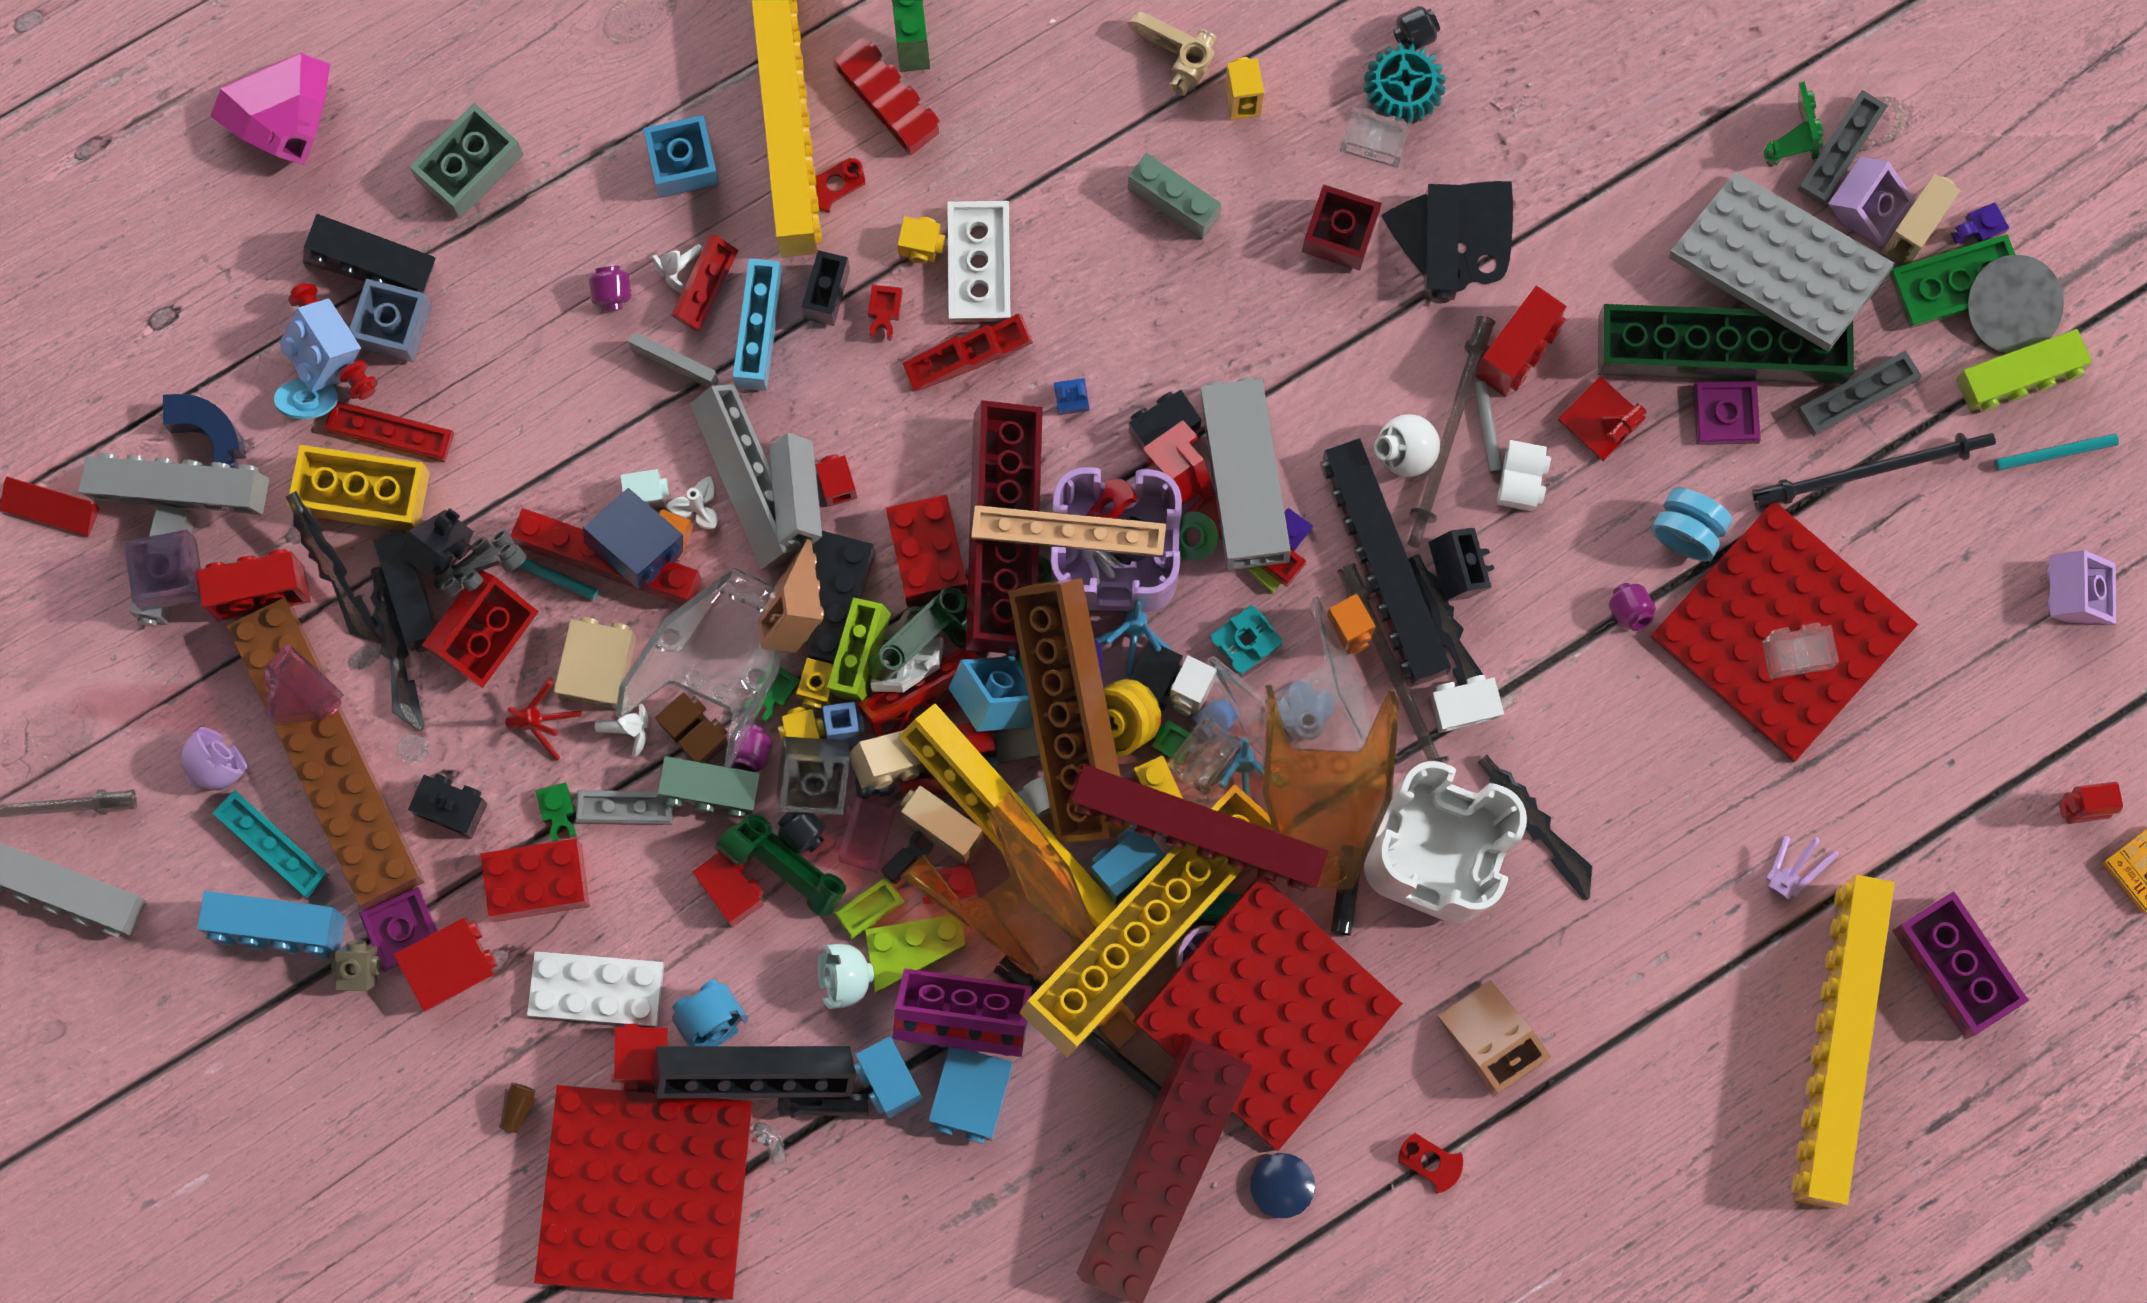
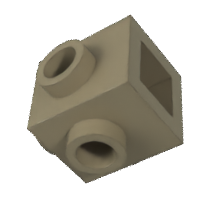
M355 940L346 942V945L335 952L331 961L332 973L336 974V990L368 991L377 984V975L381 971V958L377 956V946H366L365 941Z

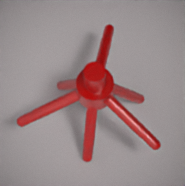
M548 677L526 708L518 710L513 707L508 708V712L514 716L507 717L505 724L508 729L517 727L522 731L530 729L555 760H559V754L541 733L557 736L558 731L542 725L541 721L580 717L582 712L568 711L540 714L537 706L554 684L553 678Z

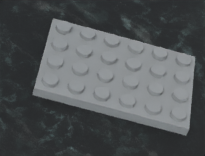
M1736 171L1673 247L1669 255V259L1828 352L1891 272L1894 262Z

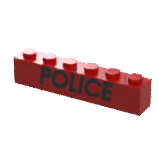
M525 508L521 509L511 533L515 545L637 589L584 543L583 529ZM676 562L668 563L661 569L658 577L649 584L646 582L638 590L691 608L702 578L696 569Z

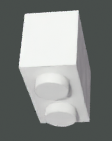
M1187 656L1171 688L1169 703L1173 704V709L1186 716H1190L1191 713L1194 715L1198 713L1214 684L1217 669Z
M1479 675L1466 679L1467 684L1455 687L1454 682L1436 686V692H1433L1429 698L1438 732L1443 733L1500 719L1504 715L1495 677L1486 679L1485 675Z

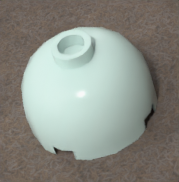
M823 945L822 948L826 953H819L818 982L820 989L826 987L828 998H822L824 1004L828 1009L845 1008L855 1005L866 994L869 983L873 982L874 972L871 963H867L865 956L856 947L851 945Z

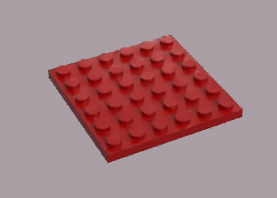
M1774 503L1765 509L1650 637L1791 761L1795 762L1917 627L1918 623L1778 503Z
M1257 876L1133 1022L1174 1060L1188 1033L1241 1057L1253 1065L1232 1112L1275 1151H1279L1403 1003L1268 879Z
M557 1085L534 1283L733 1300L753 1102L718 1098H656V1093Z

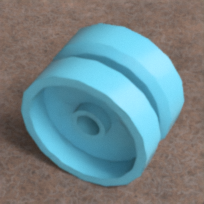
M1672 488L1663 504L1665 512H1659L1650 528L1652 534L1669 549L1683 556L1703 562L1711 561L1720 546L1718 538L1725 536L1733 522L1731 514L1719 503L1701 493L1686 488Z

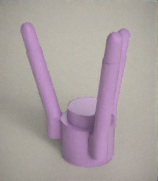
M1785 836L1772 870L1766 877L1770 881L1767 888L1785 901H1789L1791 896L1796 898L1807 884L1838 857L1839 853L1834 851L1798 883L1800 877L1797 873L1820 840L1818 837H1815L1791 870L1784 867L1782 871H1779L1790 842V837Z

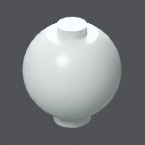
M1405 414L1391 419L1382 428L1379 437L1375 441L1374 451L1378 459L1382 461L1388 470L1399 476L1413 477L1423 474L1434 465L1440 451V439L1436 429L1428 420L1418 415Z

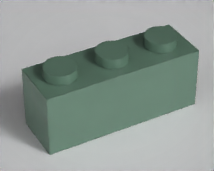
M1145 153L1128 176V190L1202 240L1220 217L1222 203L1148 153Z
M665 756L657 799L663 800L662 804L670 807L679 808L684 803L695 805L694 810L699 812L713 813L714 809L726 811V816L744 819L745 814L750 815L753 813L760 773Z

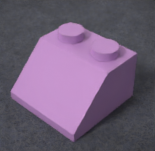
M1860 157L1828 205L1842 224L1876 246L1883 248L1915 199L1889 161Z
M2086 550L2050 555V566L2047 570L2050 581V596L2048 598L2050 616L2066 623L2116 624V563Z

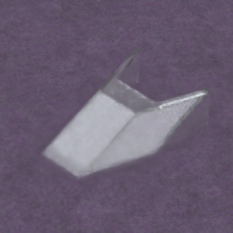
M733 568L664 618L621 682L615 715L620 718L668 684L676 685L729 710L732 714L724 764L725 767L730 769L778 675L781 651L761 648L758 620L774 586L737 568Z
M1317 596L1311 601L1309 613L1317 624L1325 659L1324 664L1318 669L1271 696H1262L1214 655L1208 658L1207 665L1217 669L1214 684L1222 697L1235 710L1238 716L1236 720L1254 750L1332 815L1384 785L1386 781L1363 684Z

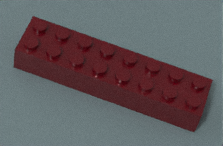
M981 400L974 413L965 650L1020 655L1008 591L1038 584L1039 545L972 539L971 536L975 505L1040 512L1043 407Z
M1187 1033L1076 1272L1081 1281L1130 1303L1144 1302L1253 1067L1247 1060Z

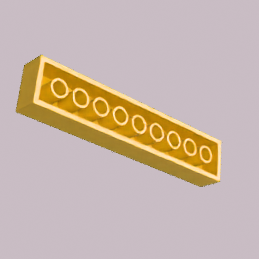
M752 0L776 237L781 258L817 254V243H823L819 221L818 196L815 186L817 184L812 158L813 146L809 129L810 118L806 101L807 90L803 73L804 62L800 45L801 34L797 17V0Z
M1235 784L1211 808L1279 832L1282 828ZM1185 844L1184 849L1174 847L1031 996L1019 1013L1068 1058L1243 870L1228 866V859L1217 855L1215 860L1196 854L1197 848Z
M1855 875L1843 883L1841 888L1838 887L1835 893L1834 906L1838 907L1837 919L1833 918L1829 932V936L1834 938L1833 947L1826 954L1825 969H1829L1828 980L1823 982L1820 992V1000L1824 1001L1823 1013L1818 1014L1815 1031L1820 1034L1818 1045H1814L1811 1052V1064L1815 1065L1813 1077L1808 1078L1806 1085V1096H1810L1809 1107L1804 1109L1801 1119V1128H1805L1804 1141H1799L1796 1152V1160L1800 1161L1799 1174H1794L1791 1186L1792 1193H1796L1795 1202L1830 1209L1848 1205L1895 882Z

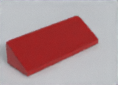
M7 476L4 481L0 510L87 537L91 533L100 509L94 502Z

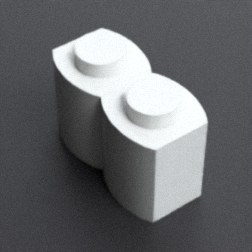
M1513 440L1508 442L1503 461L1497 505L1534 512L1537 504H1543L1546 486L1541 485L1542 474H1548L1551 456H1546L1547 447Z

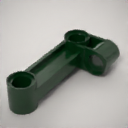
M947 587L943 589L870 658L868 670L871 676L879 681L891 679L942 630L957 647L965 649L967 598L957 588ZM943 603H946L950 609L946 608ZM883 658L888 660L891 666H888L883 661Z
M750 814L737 825L730 827L715 846L718 852L737 867L745 861L756 857L807 898L808 907L817 915H831L846 892V885L841 878L829 873L824 874L799 853L793 851L782 839L772 832L770 822L760 815Z

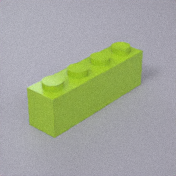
M2075 329L1964 369L1956 378V381L1970 412L1981 409L1982 412H1987L2000 406L1999 402L2010 399L2011 402L2023 399L2029 395L2028 391L2037 388L2039 392L2046 391L2056 386V381L2064 378L2068 382L2076 380L2086 374L2085 370L2093 361L2079 330Z

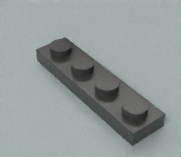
M1861 90L1797 190L1824 206L1888 105Z
M1905 350L1808 402L1797 411L1814 437L1913 384L1922 375Z

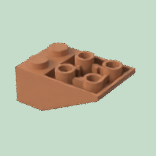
M806 539L781 572L760 615L758 627L761 648L796 653L823 620L824 610L820 606L819 599L820 582L816 578L815 570L816 555L813 553L810 539Z
M1491 980L1437 1016L1493 1097L1551 1058L1531 1027Z

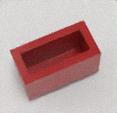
M718 852L693 870L692 873L730 925L734 927L764 905L759 898L764 893L753 878L747 881L740 871L745 868L743 864L737 867Z

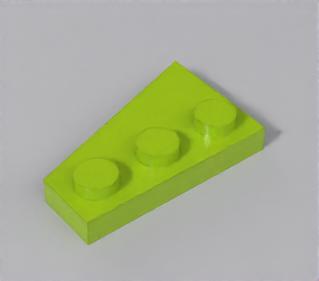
M960 913L865 929L870 963L874 972L873 982L876 994L902 980L904 968L921 970L966 947Z

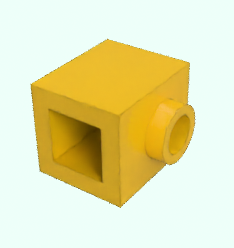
M904 216L898 241L899 256L909 257L911 261L925 264L927 261L935 263L937 253H942L945 245L946 236L941 235V225L929 217L915 219Z
M810 658L806 659L796 693L799 701H803V706L820 710L821 706L831 704L833 694L827 688L833 664Z
M797 707L789 710L788 715L782 716L783 726H779L778 731L782 745L788 744L792 759L823 752L820 736L826 735L822 717L815 718L813 709L807 710L806 707Z

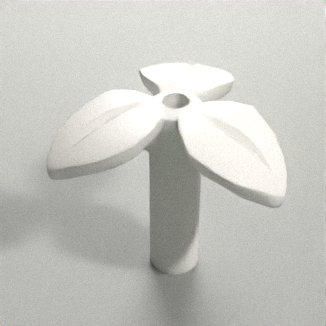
M697 244L681 256L679 251L665 253L660 259L657 255H653V263L660 277L665 276L667 285L675 291L682 293L685 285L677 279V274L699 258L703 247Z
M708 476L699 481L695 488H690L687 491L688 498L683 496L669 501L666 504L667 510L684 518L696 512V524L699 527L708 530L714 529L718 522L715 510L704 507V504L710 503L715 498L716 490L711 476Z
M639 704V715L631 713L618 718L617 721L596 720L595 722L596 732L620 733L633 736L635 742L632 758L639 755L648 738L644 728L649 727V719L643 704Z

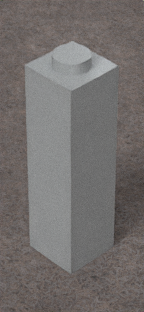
M787 432L769 447L778 544L799 550L806 539H810L812 544L822 538L813 441Z
M157 504L129 612L138 619L137 623L149 627H156L157 623L168 625L196 519L188 509Z

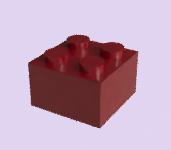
M1323 184L1304 239L1302 252L1360 271L1382 203Z

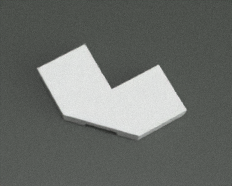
M934 637L891 679L879 681L872 677L870 684L872 692H905L940 669L944 649L943 637ZM883 660L888 666H891L888 660Z

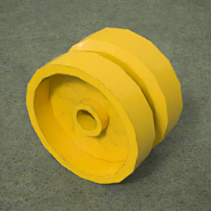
M1122 679L1104 687L1117 758L1126 756L1155 737L1161 725L1159 703L1148 687L1135 680Z

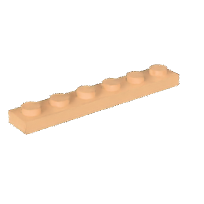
M975 505L971 537L977 540L1163 557L1166 524Z

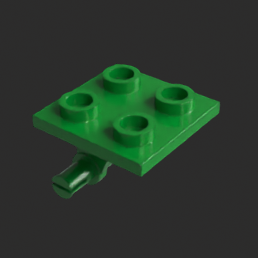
M1805 81L1798 84V106L1803 123L1778 140H1773L1772 144L1771 141L1767 143L1764 150V158L1769 166L1774 167L1773 163L1777 166L1781 158L1810 151L1812 159H1817L1819 147H1823L1822 137L1824 134L1820 118L1815 119V96L1813 90L1807 91Z

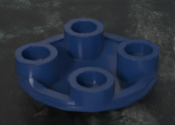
M1276 1153L1265 1157L1255 1167L1251 1176L1250 1191L1255 1204L1264 1214L1274 1218H1291L1301 1214L1310 1205L1315 1194V1179L1311 1169L1302 1159L1292 1154Z

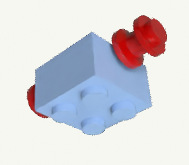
M300 283L290 291L291 295L288 301L291 306H299V308H297L279 342L284 355L290 359L297 370L299 378L305 382L310 392L338 383L348 382L351 386L348 391L351 399L359 398V400H365L375 393L378 381L375 377H367L364 373L367 369L365 361L359 360L354 362L361 347L329 298L325 300L316 299L315 295L318 289L315 284Z

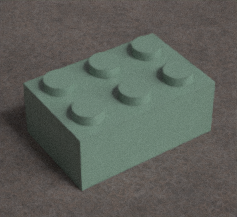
M473 103L409 168L416 181L460 219L524 154L519 142Z

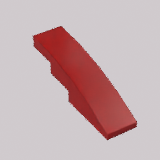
M1018 313L992 327L985 325L961 338L955 336L902 364L913 390L918 391L987 365L1032 344L1033 341L1022 315Z

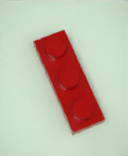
M709 235L671 316L692 330L701 331L739 250L719 236Z

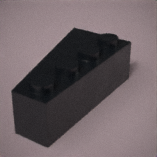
M317 213L303 251L304 264L364 282L366 279L420 293L425 292L436 260L434 256Z
M822 531V538L812 544V549L816 555V578L820 582L819 599L820 606L824 610V616L821 624L809 636L808 657L834 665L853 597L859 599L863 597L875 557L874 545L871 543Z

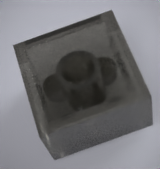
M783 736L776 792L779 811L843 815L850 764L847 740Z

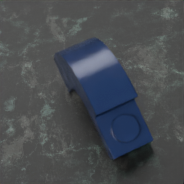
M163 395V425L171 434L196 432L208 436L213 444L214 462L230 465V468L239 469L238 463L234 459L246 458L244 442L238 429L219 407L206 399L194 395Z

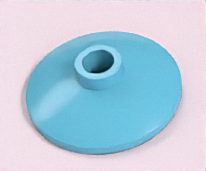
M301 379L285 383L274 395V403L277 410L283 415L295 419H312L325 415L336 406L338 401L337 391L333 385L310 392L305 382Z

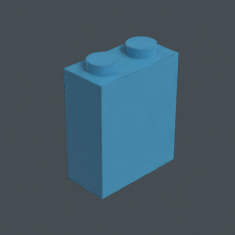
M949 1047L929 1118V1123L935 1125L934 1131L952 1136L954 1130L966 1133V1140L984 1144L985 1139L993 1141L1013 1062L966 1049Z

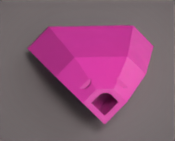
M300 52L220 87L210 116L240 139L272 155L304 166L314 142L325 104L330 63Z

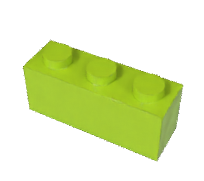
M853 597L827 688L835 697L855 702H862L867 699L872 679L868 670V661L882 647L891 613L884 604Z

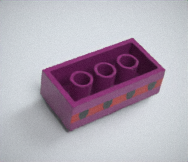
M1954 891L1892 930L1965 1039L1977 1035L2029 1001Z
M904 968L895 1006L892 1039L937 1045L939 1047L966 1049L974 1052L980 1051L1004 1056L1022 1057L1028 1021L1019 1012L1031 998L1032 986Z

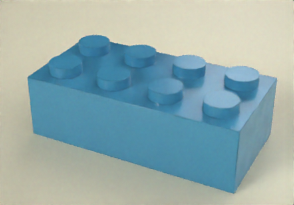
M204 891L197 930L206 934V939L214 941V944L232 947L234 946V941L246 945V948L265 951L267 945L278 949L280 953L297 955L298 950H302L303 952L310 953L309 956L329 959L330 954H335L341 948L346 916L335 908L328 906Z

